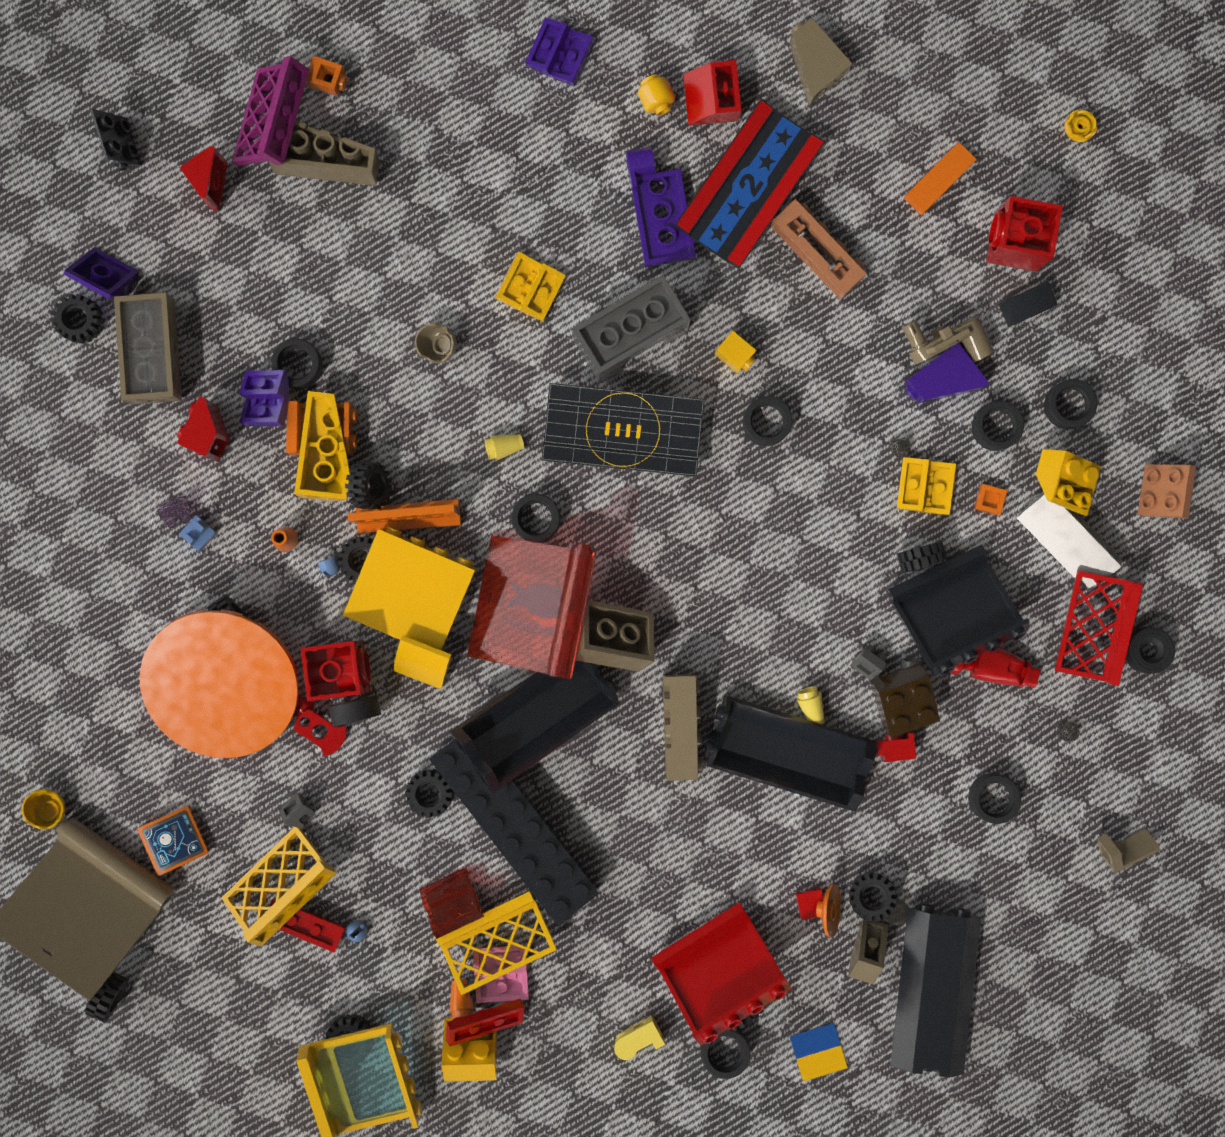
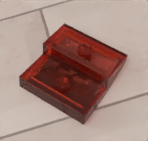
M466 867L419 889L423 907L428 913L432 933L436 939L484 917L475 886Z

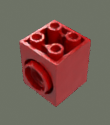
M1010 196L994 214L989 231V248L986 263L1037 272L1054 258L1063 205Z
M364 640L301 648L307 702L358 695L371 691L370 662Z

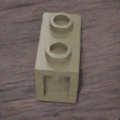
M1146 829L1120 842L1112 841L1107 833L1097 838L1100 855L1114 874L1160 851L1158 843Z

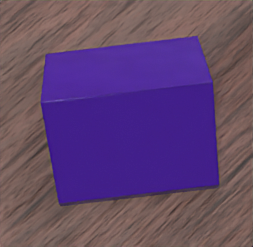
M95 247L64 270L65 276L114 302V297L128 295L139 274L138 270Z

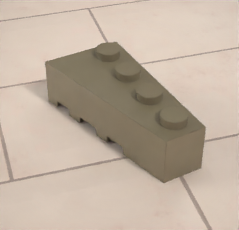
M300 121L295 122L284 165H275L268 161L275 175L374 186L377 184L380 163L375 148L345 137L343 139L331 135V132L311 128L306 123Z
M694 674L662 675L666 781L698 780V773H703L702 758H698L697 747H702L701 732H697V721H701V709L696 704V695H700V682L696 680Z

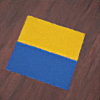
M834 1023L789 1036L803 1082L848 1068Z

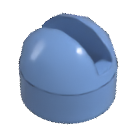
M337 556L318 562L321 572L326 576L336 575L340 570Z
M362 920L352 921L346 929L347 937L353 942L364 940L368 934L367 924ZM360 926L362 931L353 937L351 933Z

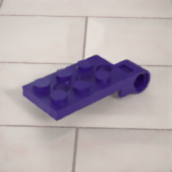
M652 147L626 151V161L645 268L695 259L693 239L675 227V224L687 208L681 169L655 173ZM660 181L664 184L665 188L660 193H654L650 189L651 183ZM658 206H665L669 214L665 218H658L654 210ZM662 231L672 233L673 240L670 243H662L659 240L658 236Z

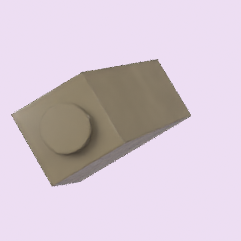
M810 18L806 23L801 21L793 28L789 43L805 98L809 105L849 72L852 65L850 60L813 18Z

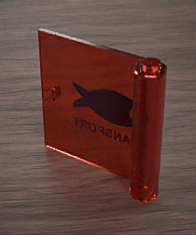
M491 535L467 656L546 673V675L572 679L597 552L592 551L593 546L577 543L576 548H566Z

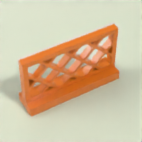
M459 499L395 504L381 506L380 509L356 508V513H348V521L357 524L358 534L377 533L378 529H386L387 526L394 527L400 531L460 526Z

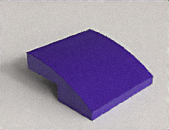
M545 17L525 64L546 76L575 87L595 43V39L591 35L570 29L566 23Z
M285 370L245 371L239 395L246 400L239 423L244 426H284L289 401L287 372Z

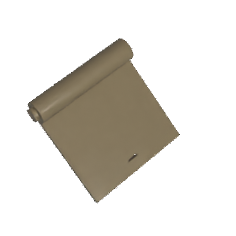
M73 817L70 820L65 819L56 830L59 833L57 842L0 908V939L85 999L91 1001L165 907L176 889Z

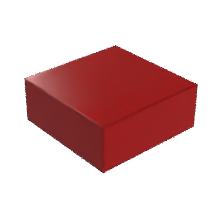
M815 888L795 893L801 920L817 917L818 901L823 902L824 899L822 889Z

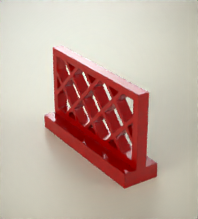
M1077 570L1054 670L1105 681L1108 684L1119 686L1143 584L1137 580H1126ZM1082 577L1093 579L1098 588L1084 595L1079 588ZM1098 580H1100V581H1105L1106 583L1103 584V585H1100V583L1098 582ZM1113 583L1123 585L1121 595L1111 601L1104 589ZM1101 591L1109 603L1095 611L1087 599ZM1078 592L1082 596L1079 600H1077ZM1085 601L1093 613L1078 620L1074 614L1075 606ZM1117 602H1119L1118 610L1114 606ZM1112 606L1117 614L1116 619L1105 626L1098 614ZM1095 616L1103 628L1089 636L1082 624ZM1072 618H1074L1076 621V623L1073 625H1071ZM1079 626L1087 638L1073 646L1068 635L1071 630ZM1113 627V632L1111 635L1108 629ZM1106 631L1111 639L1110 644L1099 651L1092 639ZM1090 641L1097 653L1083 661L1076 649ZM1068 642L1070 648L1065 650L1066 644ZM1074 651L1081 662L1072 668L1062 666L1063 657ZM1108 651L1107 657H1106V660H1105V658L1103 657L1102 654H1104V653H1106V652ZM1100 656L1105 663L1103 674L1091 672L1086 664ZM1084 666L1087 671L1079 670V668Z

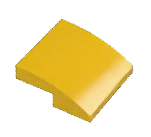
M517 252L495 299L535 319L543 321L566 275L545 263L541 264L525 254Z
M903 457L897 509L950 516L957 464Z
M402 635L396 653L394 671L442 690L446 680V672L451 662V654Z

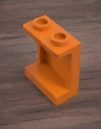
M288 401L286 453L292 456H299L306 409V403H299L298 401ZM351 402L336 403L347 456H353V449H357V434H353V424H357L358 421L357 408H354Z

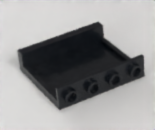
M983 545L977 546L888 589L889 601L933 677L938 674L946 675L953 671L955 666L963 662L965 664L971 663L979 657V654L986 651L994 652L1001 648L1003 643L1011 639L1013 641L1019 640L1027 634L1030 621L1028 618L1025 620L1022 618L986 560L987 552Z

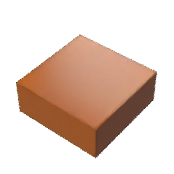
M980 484L974 509L1000 516L1007 490Z

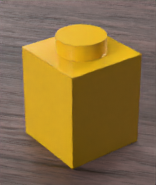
M734 331L727 336L714 354L737 374L742 369L747 371L756 360L753 358L756 350Z

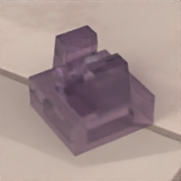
M186 495L162 502L157 510L160 520H164L169 529L174 528L176 525L175 516L181 517L184 524L190 522L189 503Z

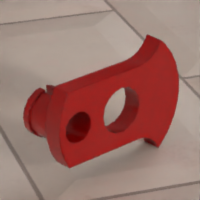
M310 708L296 716L294 731L319 746L323 752V757L336 752L342 746L346 737L345 725L333 727L332 722ZM301 718H309L308 722L301 724ZM322 724L327 727L328 731L324 737L318 738L313 735L312 730L316 725Z

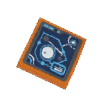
M188 806L137 828L157 876L209 853Z

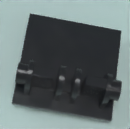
M93 108L90 109L105 158L113 160L114 165L118 167L119 171L129 169V164L142 166L139 150L135 145L131 132L132 128L127 118Z

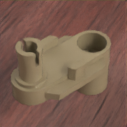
M978 316L972 317L953 328L949 325L944 329L942 326L931 331L933 336L931 340L925 339L917 320L901 327L912 348H910L909 354L914 364L921 363L961 342L965 352L973 362L981 360L994 352Z

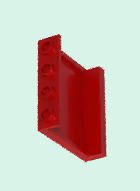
M740 903L732 906L651 957L653 964L661 973L693 1033V1038L700 1046L714 1042L719 1034L727 1029L736 1028L740 1025L741 1020L749 1015L760 1013L765 1005L771 1001L782 999L787 994V991L792 989Z

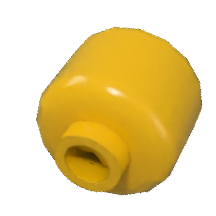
M654 74L642 80L641 86L638 89V95L645 111L650 114L656 113L657 116L668 113L671 110L670 106L675 101V95L668 79Z

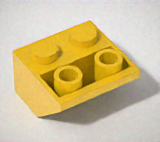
M1043 449L1036 476L1049 502L1087 516L1101 466L1068 451Z
M445 1018L441 1063L444 1082L497 1080V1031L449 1047L446 1040V1024L453 1019Z

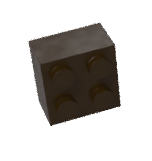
M920 664L870 680L881 723L891 738L940 722L930 677Z

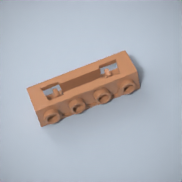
M795 199L773 219L770 227L841 300L867 274L864 271L865 267L857 258L852 259L846 252V246L840 240H834L828 234L829 229L823 222H817L811 216L812 212L803 202L799 203ZM804 228L808 231L807 235L834 263L838 262L832 271L829 270L831 265L802 235L798 237L804 232Z

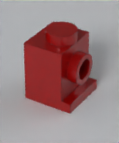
M913 732L904 733V737L898 735L892 738L889 734H885L886 739H878L879 741H877L876 755L877 757L880 756L884 762L916 759Z

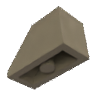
M862 919L851 953L848 977L870 984L875 983L884 969L888 932L887 924Z

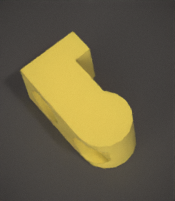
M653 1015L617 1035L614 1050L618 1058L622 1060L632 1059L637 1051L652 1043L655 1049L665 1045V1038Z

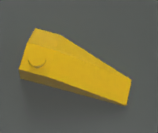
M308 391L294 494L299 498L347 501L346 493L349 489L345 488V484H349V480H346V476L351 474L349 472L350 469L335 395Z

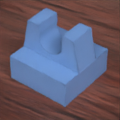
M198 515L179 533L198 552H201L217 534Z

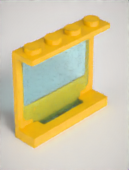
M392 1023L299 1046L296 1062L321 1137H338V1134L408 1117L413 1129L418 1128L419 1116L423 1114L422 1105L419 1099H415V1082L413 1077L409 1078L408 1059L406 1055L402 1056L400 1050L402 1049L401 1036L399 1032L395 1033Z

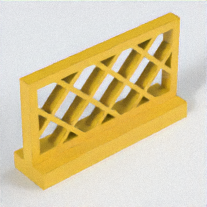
M294 827L221 899L245 932L243 936L246 941L263 946L337 872L332 865L326 863L303 830ZM298 836L301 840L299 851H290L291 841ZM277 855H282L281 869L271 870L272 860ZM289 856H299L297 870H287ZM305 856H313L317 862L309 870H303ZM257 874H263L262 888H252L253 879ZM270 874H280L278 888H268ZM286 874H296L295 884L291 888H284ZM239 892H245L243 906H236L232 901V898ZM251 892H261L259 907L249 906ZM267 892H277L276 902L271 907H265ZM249 910L258 911L257 921L250 927L247 922Z
M531 891L495 907L454 929L435 936L438 946L442 948L461 995L558 950L537 904V899ZM531 909L534 910L537 917L534 928L520 924L523 913ZM518 916V919H517L516 922L510 920V919H512V918ZM503 922L515 925L510 940L496 935L500 924ZM539 924L543 932L537 930ZM495 927L493 933L487 931ZM518 927L532 932L527 946L513 941ZM480 933L491 936L486 951L473 946L476 935ZM535 934L544 936L549 948L541 952L530 948ZM471 938L469 944L463 942ZM495 938L508 943L503 958L490 953ZM457 944L467 947L463 962L453 959L449 948ZM512 945L525 949L522 961L518 963L507 959ZM471 949L485 954L479 969L466 964ZM529 951L535 953L527 958ZM488 956L502 961L498 972L495 974L483 971ZM505 963L511 964V966L503 969ZM456 964L461 966L459 972L456 967ZM464 968L478 972L474 984L467 987L464 986L461 979ZM481 974L488 976L480 980Z

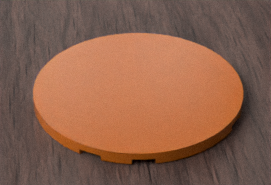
M199 610L173 620L151 641L144 654L140 668L142 699L155 724L178 745L197 754L209 757H241L267 747L288 726L296 710L299 697L297 669L284 643L262 623H257L241 613L229 610Z

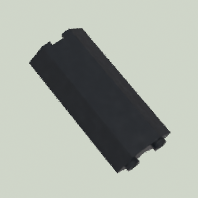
M567 650L455 727L450 733L462 755L466 756L475 768L474 772L479 780L493 794L620 704L616 694L618 693V688L611 679L606 680L599 674L596 664L569 659V650Z
M727 696L724 705L719 704L715 719L718 720L713 739L708 740L704 755H708L707 767L854 812L857 811L864 797L866 776L875 761L877 741L731 696Z
M920 903L919 907L908 908L890 1066L915 1074H923V1071H933L938 1073L940 1077L964 1075L981 917L971 915V910L964 908H955V912L944 913L934 910L935 906Z

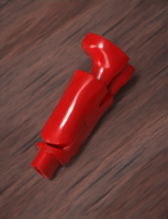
M1001 647L994 652L986 651L979 654V657L971 663L965 664L963 662L955 666V669L950 674L957 675L962 670L970 671V677L974 679L1021 688L1025 685L1035 688L1041 670L1031 666V662L1025 661Z

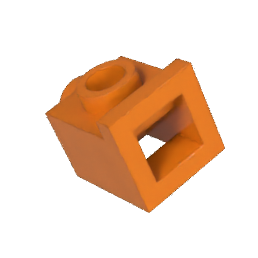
M316 56L312 57L306 81L307 85L312 90L317 89L338 97L339 91H344L348 83V76L345 75L346 72L343 66ZM332 77L331 83L326 82L328 78Z

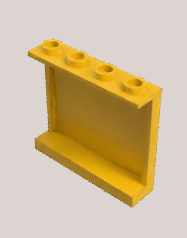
M387 526L386 529H378L343 616L399 640L403 635L443 651L468 587L478 568L473 567L474 562L459 556L457 560L448 556L450 552L443 548L435 546L434 549L424 546L426 542L414 536H411L410 539L401 536L402 531L394 527Z

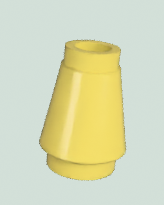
M521 434L490 436V439L485 440V447L489 460L496 459L497 461L524 449V443Z
M816 686L798 691L797 702L807 720L824 724L821 692L818 691Z

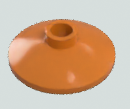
M837 884L829 886L823 902L818 901L816 908L817 917L822 918L825 934L831 938L837 932L841 912V897Z

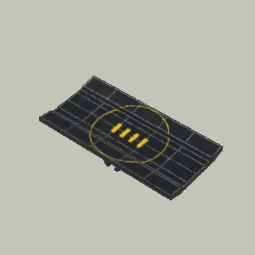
M549 383L541 461L697 477L705 399Z

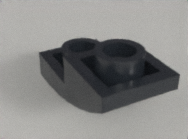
M1046 281L1023 293L999 302L998 305L1007 326L1010 327L1057 306L1058 303L1049 281Z

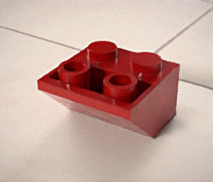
M736 60L710 62L683 74L688 126L739 121L741 102Z
M199 396L198 400L193 401L189 408L190 416L187 423L183 424L178 431L177 438L179 439L177 444L219 462L230 439L218 405Z

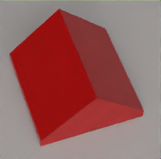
M209 146L179 168L200 198L214 212H219L228 162L215 147Z

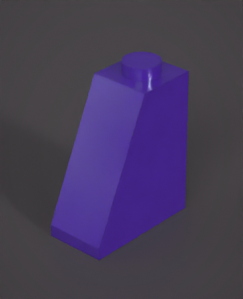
M959 343L953 345L904 383L907 387L905 388L907 395L913 401L917 400L919 404L978 391L989 384Z

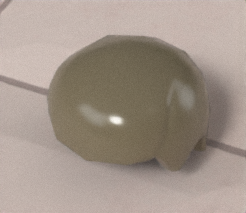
M438 323L422 326L416 333L414 342L418 355L432 363L449 361L455 354L457 340L453 331L447 326Z

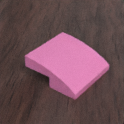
M507 946L491 947L490 953L503 958ZM511 946L507 959L515 963L522 961L525 949ZM473 950L474 967L479 969L485 954ZM488 956L483 971L491 974L497 973L502 961ZM505 963L503 969L511 966V964ZM527 964L476 988V1003L506 1002L520 998L522 1001L529 1000ZM474 971L475 979L478 974V972ZM481 974L480 980L488 976Z

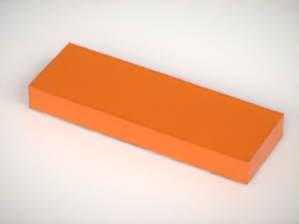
M958 142L904 196V199L922 216L977 159Z

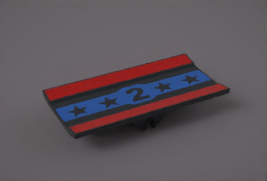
M760 99L675 224V227L727 263L740 269L825 141L807 132L777 112L763 99Z

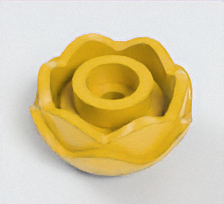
M1075 110L1066 118L1064 124L1065 133L1075 142L1088 141L1097 131L1094 115L1086 110Z

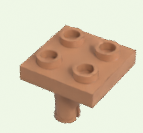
M1145 464L1137 515L1143 517L1188 519L1196 467L1192 465Z

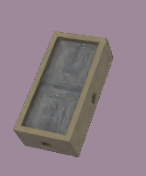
M167 293L114 297L121 400L131 405L182 401L175 299Z

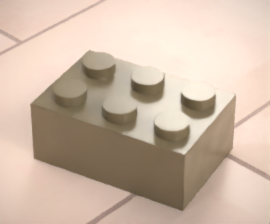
M586 599L576 605L577 607L569 613V631H571L569 632V659L637 672L655 662L653 613Z

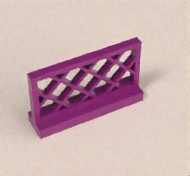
M287 56L283 57L282 64L257 69L231 163L240 166L270 161L275 165H284L309 68L293 57ZM265 76H269V78L263 84ZM272 86H274L272 91L268 95H266V93L272 88ZM267 109L266 114L260 119V116H261V115L265 112V110ZM254 123H256V125H255V126L253 127V129L250 131L252 125H253ZM259 133H260L261 136H260L255 142H253V140H254V139L259 135ZM249 146V149L244 154L245 149Z

